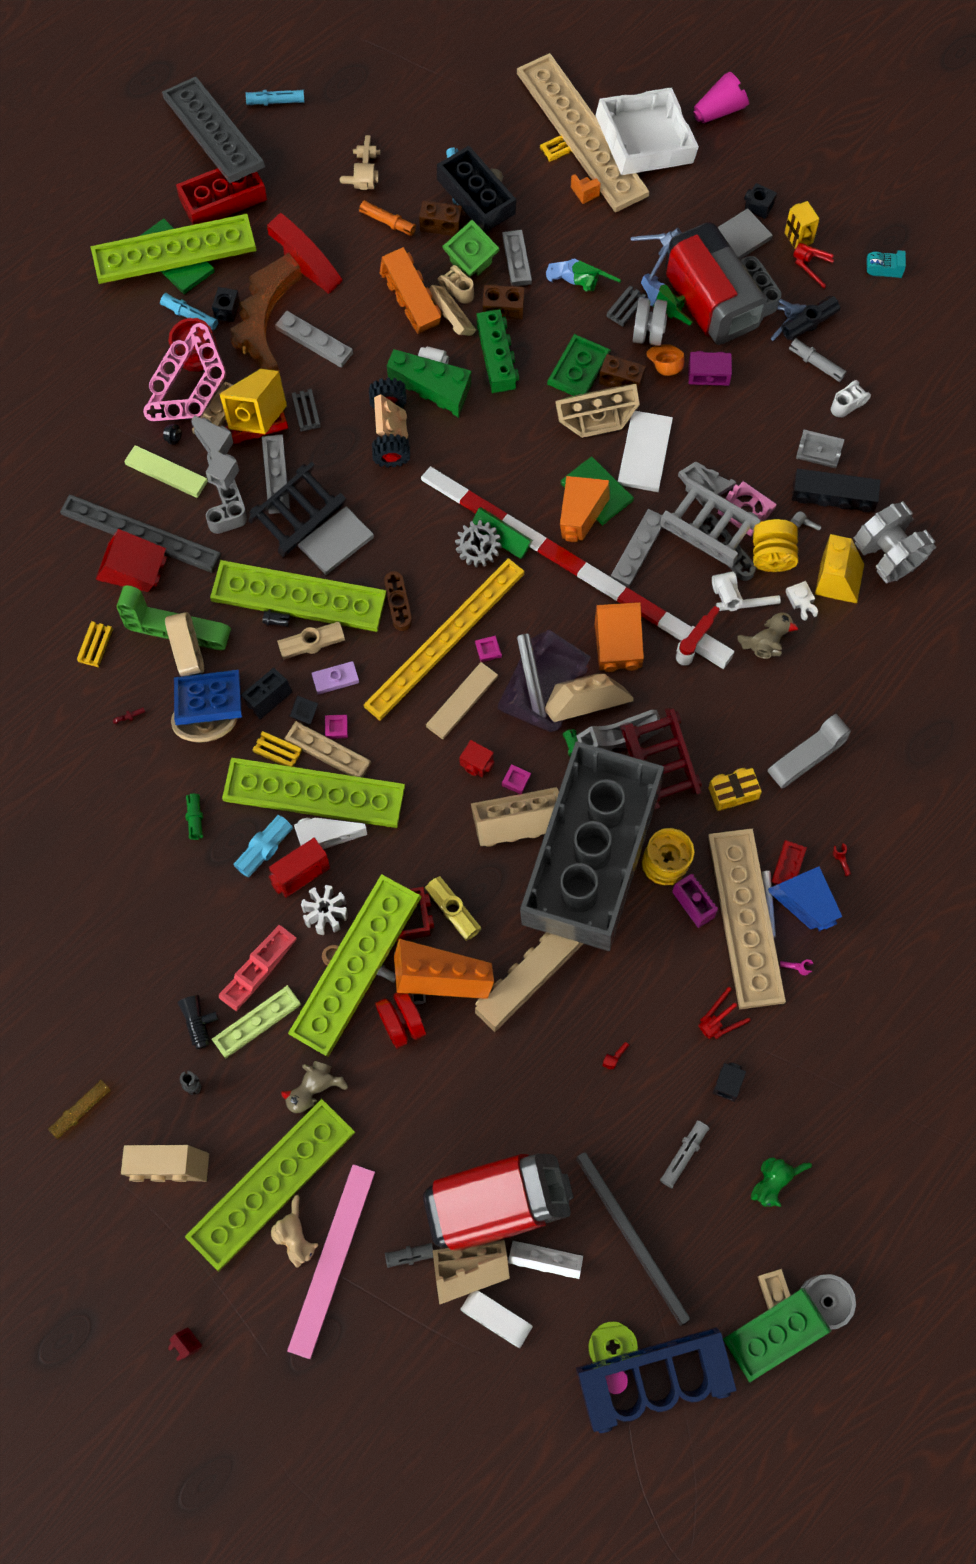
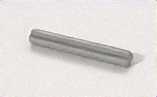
M522 634L517 637L532 711L535 719H542L547 714L545 712L531 638L529 634Z

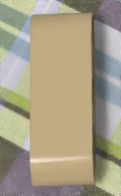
M184 612L166 616L165 625L180 676L203 673L204 662L190 614Z

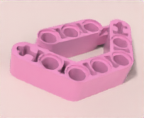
M201 323L193 325L185 341L177 340L170 346L149 382V389L153 395L144 407L143 413L146 419L150 421L191 419L194 417V414L191 413L190 406L195 402L200 405V412L195 414V416L201 417L213 400L227 373L211 331L207 326ZM198 328L206 331L203 337L205 341L210 340V343L199 346V343L203 342L199 336L195 335L198 333ZM178 345H184L186 348L183 356H178L175 352ZM195 347L205 370L203 376L189 399L163 401ZM208 347L214 350V355L211 359H206L203 356V351ZM169 362L175 365V371L172 374H167L165 371V365ZM214 367H219L222 371V375L218 379H214L211 376V370ZM158 380H162L165 384L164 390L161 392H157L154 388V384ZM203 385H209L211 388V393L207 397H204L200 392ZM173 404L178 405L180 408L177 416H172L169 412V408ZM152 406L158 410L164 409L166 417H164V413H157L154 418L153 415L149 414V410L153 409Z

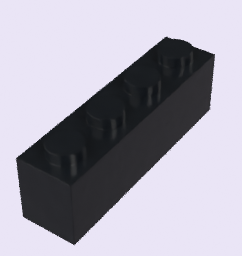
M797 468L793 482L792 501L802 504L813 503L823 507L835 506L841 509L875 512L879 501L881 480Z

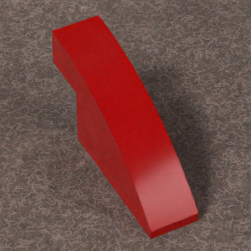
M280 213L267 224L268 235L283 246L285 261L328 294L342 282V278L320 249L286 216Z

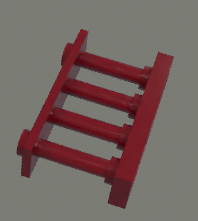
M674 708L665 709L667 717L639 727L633 726V723L629 722L620 725L630 757L645 761L647 756L677 746L680 759L662 765L664 766L663 774L684 768L687 780L662 788L655 809L660 808L658 802L661 801V798L690 788L691 793L694 794L701 793L700 787L702 783L699 775H695L679 725L681 724V718L678 711L675 712ZM670 725L674 738L646 748L640 747L638 741L640 735Z

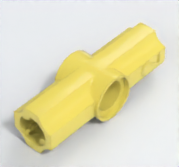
M439 876L428 883L425 890L442 910L445 918L454 925L465 941L476 936L481 931V927L464 907L462 900L452 892L444 880ZM450 905H457L459 907L456 912H449L447 908Z

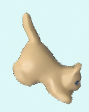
M295 1195L292 1200L291 1214L286 1215L282 1220H278L271 1230L274 1242L287 1246L289 1259L297 1268L305 1261L311 1260L315 1248L318 1247L317 1243H309L304 1238L299 1219V1195Z

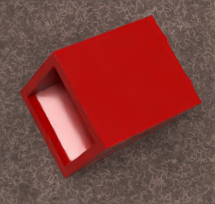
M117 529L108 542L96 580L119 586H133L141 591L149 592L153 586H157L160 580L158 571L159 568H163L167 557L164 556L166 548Z

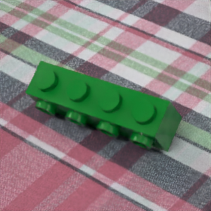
M500 309L477 313V329L491 392L516 389V381H519L518 369L513 367L515 356L514 352L509 349V346H511L510 334L505 332V329H507L506 317H502Z

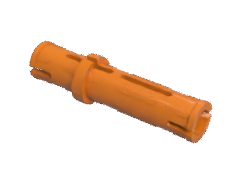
M365 200L361 203L359 212L387 224L395 231L397 229L409 236L415 233L416 224L406 221L402 216L391 214Z

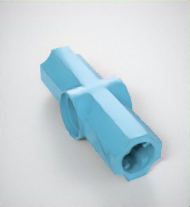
M277 815L263 832H258L251 839L247 850L238 858L234 866L240 873L249 878L264 860H269L276 853L279 843L293 829L292 825L284 817Z

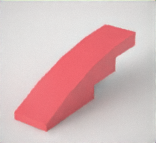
M278 925L250 954V959L235 973L234 979L219 993V999L237 1011L268 977L297 938Z

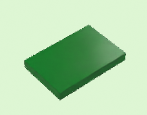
M574 334L550 375L547 385L572 396L588 393L600 373L606 355H610L611 349Z
M592 456L567 475L571 477L609 480L610 499L596 519L602 526L633 502L634 497ZM564 477L561 480V485L564 488L566 484V477Z

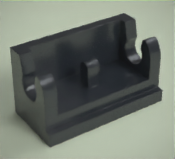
M272 668L242 693L241 696L249 709L252 708L255 715L262 719L293 692L288 680L275 668Z

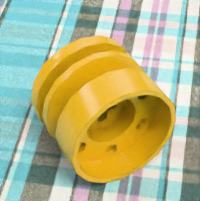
M780 519L766 520L755 525L753 529V543L755 546L753 549L754 566L768 572H782L794 568L798 564L797 526L793 522Z
M665 828L654 833L649 839L642 858L643 871L649 879L661 885H673L681 881L687 873L695 853L689 836L681 830L674 828ZM667 858L669 861L665 863L663 860Z

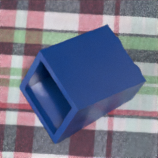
M819 866L768 888L769 893L810 930L818 928L821 931L837 924L836 919L842 917Z

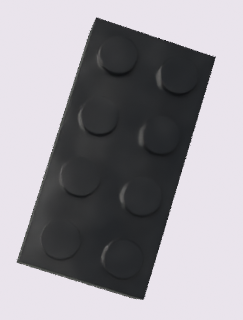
M470 146L463 148L437 164V180L458 205L462 206L464 212L484 233L515 215L516 198Z

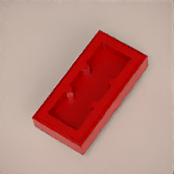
M787 840L784 841L771 881L772 884L778 885L799 875L807 847Z

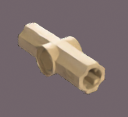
M336 622L317 629L312 627L306 628L301 634L281 639L277 642L284 660L306 652L310 654L317 653L322 647L344 641L345 637L340 623ZM310 638L316 639L313 643L306 642Z

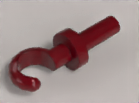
M143 707L132 712L128 710L126 711L127 714L114 718L113 724H118L119 721L127 719L132 721V717L144 713L145 710Z

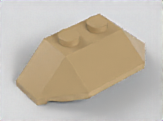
M636 384L607 388L555 401L559 422L581 438L622 429L640 405Z
M593 674L556 684L545 706V712L553 722H558L632 702L633 696L624 686L606 674Z

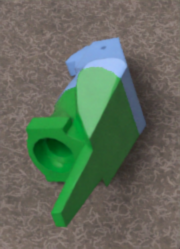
M577 259L550 263L546 271V277L550 282L563 278L571 284L582 285L583 290L586 292L588 290L594 291L599 275L621 283V279Z
M645 274L641 284L651 301L650 305L654 307L657 299L666 300L667 316L671 319L674 316L690 326L693 321L681 311L685 305V297L683 295H675L667 285L658 281L657 276L650 280L649 276L651 274Z

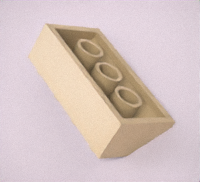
M555 787L472 803L471 808L480 846H494L501 842H515L521 838H536L545 834L559 794L558 788Z

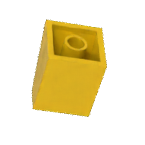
M259 369L220 394L228 428L231 430L266 434L287 406L279 371Z
M830 534L821 560L815 595L857 603L864 563L851 538Z

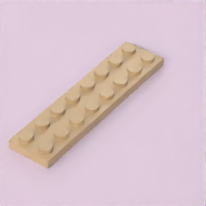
M753 828L709 834V847L739 1010L784 1004L786 1000Z

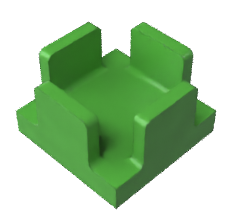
M471 220L443 245V250L450 256V262L453 265H456L464 274L466 273L471 277L474 273L479 276L492 264V257L499 252V247Z

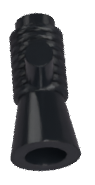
M199 995L179 1000L177 1003L186 1019V1026L190 1033L189 1036H191L192 1045L195 1046L196 1050L208 1047L210 1038L206 1024L219 1020L217 1012L202 1016Z

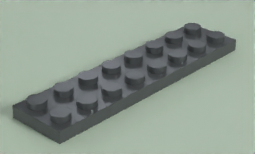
M197 77L162 91L165 101L229 183L265 167L263 159Z

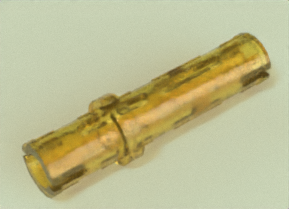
M100 1079L68 1111L64 1110L62 1112L63 1115L48 1130L58 1140L71 1126H76L78 1124L77 1121L103 1096L111 1091L110 1088Z

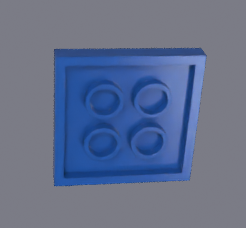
M239 670L174 677L175 725H188L242 717Z

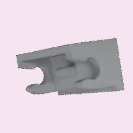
M803 430L796 459L836 468L844 439Z

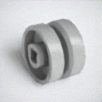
M639 297L633 343L643 344L646 338V331H649L650 345L661 346L662 334L665 333L667 321V301L657 299L653 312H649L650 299Z
M832 1274L817 1275L806 1280L800 1289H806L830 1329H838L846 1325L853 1317L856 1308L855 1294L850 1284L841 1277ZM825 1298H829L830 1303H828L827 1306L824 1305Z

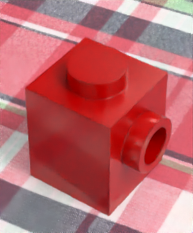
M472 740L469 741L459 757L460 766L464 767L466 772L473 776L483 777L486 772L489 773L495 764L493 752Z

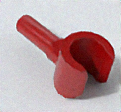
M842 843L841 848L843 852H838L836 846H834L833 857L840 860L845 875L849 876L851 872L845 857L847 846Z
M624 1042L614 1056L607 1053L602 1066L613 1070L621 1055L629 1047V1044Z

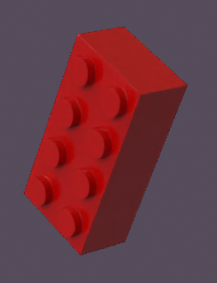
M217 168L176 184L179 200L192 225L219 220L267 200L265 185L257 171L229 183Z

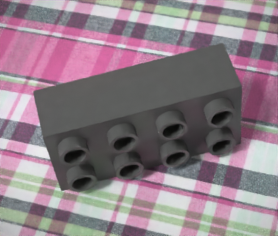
M575 742L520 908L522 925L603 950H611L662 787L664 766Z

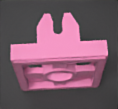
M744 481L739 486L735 485L733 491H730L726 497L727 501L739 508L750 506L753 510L752 513L757 515L761 522L768 518L777 505ZM743 495L753 497L749 502H741L737 499V497ZM758 501L761 502L763 511L759 513L755 511V505ZM718 510V514L723 516L724 513ZM733 518L729 521L738 528L742 525V523ZM749 529L746 534L752 536L753 530Z

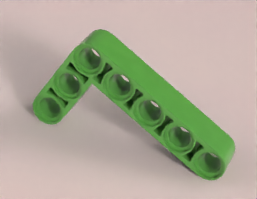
M128 585L123 586L117 603V610L127 629L169 639L165 618L166 616L178 613L147 607L141 590ZM191 616L199 646L225 650L231 628L220 622Z

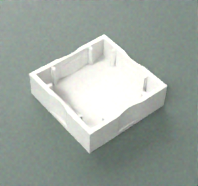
M672 88L646 91L637 95L614 96L599 100L595 116L621 175L692 164L694 162L699 146L689 125L683 118L681 107Z

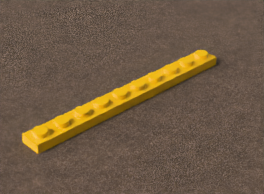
M508 558L364 704V708L381 721L524 575V570Z

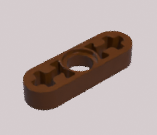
M392 571L387 573L384 578L392 622L397 630L406 631L412 625V617L403 576L399 572ZM392 579H395L397 582V590L395 591L391 583ZM395 597H401L404 599V602L397 606L392 603V600ZM399 612H403L405 619L403 624L399 621Z

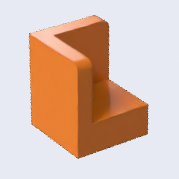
M576 174L571 176V188L582 204L600 196L601 183L597 178L590 181L588 177L579 180Z

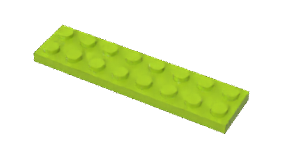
M248 214L90 246L99 284L256 251Z
M220 560L210 599L211 602L260 611L271 609V612L290 614L293 617L331 624L339 622L342 626L378 632L387 592L377 588Z
M231 758L222 799L224 802L398 828L405 784Z
M381 874L288 1032L289 1035L329 1057L420 901L421 896Z
M321 1099L205 1215L185 1238L219 1272L355 1134V1131Z

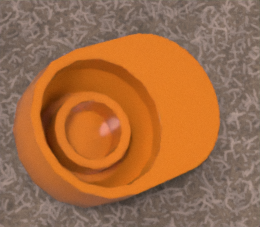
M663 344L661 346H654L647 351V357L654 362L658 373L664 376L675 375L684 368V353L673 345Z

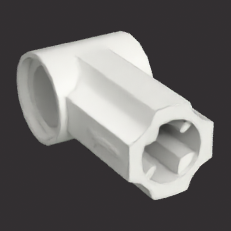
M733 571L712 576L713 590L715 594H719L725 609L735 611L743 605L736 575Z

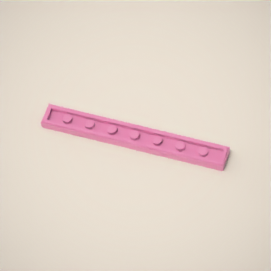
M352 1165L287 1350L290 1353L310 1360L312 1358L375 1176L374 1171Z

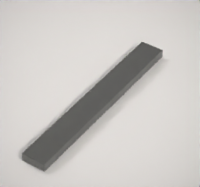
M70 494L60 510L63 516L112 535L115 534L117 529H121L166 548L164 555L213 573L221 557V553Z
M582 1153L577 1156L578 1164L677 1322L682 1326L690 1320L689 1315L587 1153Z

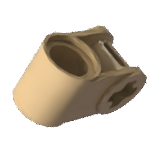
M453 265L449 272L444 276L440 275L438 277L439 284L445 287L460 303L467 304L473 301V281L459 267Z

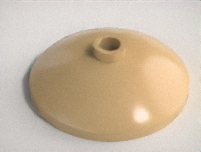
M174 713L171 717L172 729L176 735L185 740L199 743L210 742L223 737L233 729L237 722V718L188 725H175Z

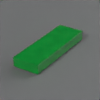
M479 508L472 520L473 523L478 525L479 520L482 521L483 526L487 522L490 523V529L495 527L497 530L495 535H500L501 537L497 542L501 543V546L510 553L523 559L533 540L484 508ZM479 531L483 535L487 534L486 532Z

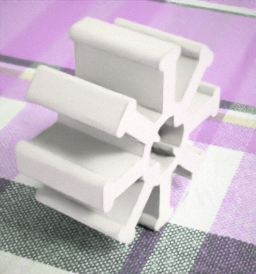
M325 885L324 898H320L315 887L309 890L311 899H314L316 903L307 902L305 899L302 900L301 907L303 913L310 912L308 915H303L307 927L310 928L312 924L318 921V924L315 926L317 934L324 935L325 924L329 922L334 933L339 931V921H336L334 917L342 918L344 921L348 918L347 908H339L342 905H346L344 895L339 892L338 896L331 899L334 892L332 886ZM326 907L329 911L327 913L321 912V908Z

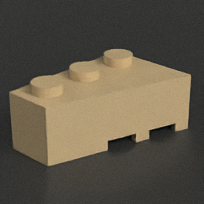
M124 1145L121 1174L130 1177L129 1181L144 1182V1179H151L154 1182H165V1180L207 1182L209 1153L189 1145Z
M504 1240L459 1251H452L449 1248L433 1250L439 1304L510 1279Z

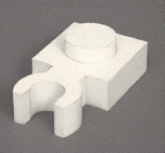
M806 581L786 588L785 592L794 610L797 608L801 609L800 616L804 621L808 617L807 611L812 612L814 617L817 616L818 609L815 605L811 604L815 598Z

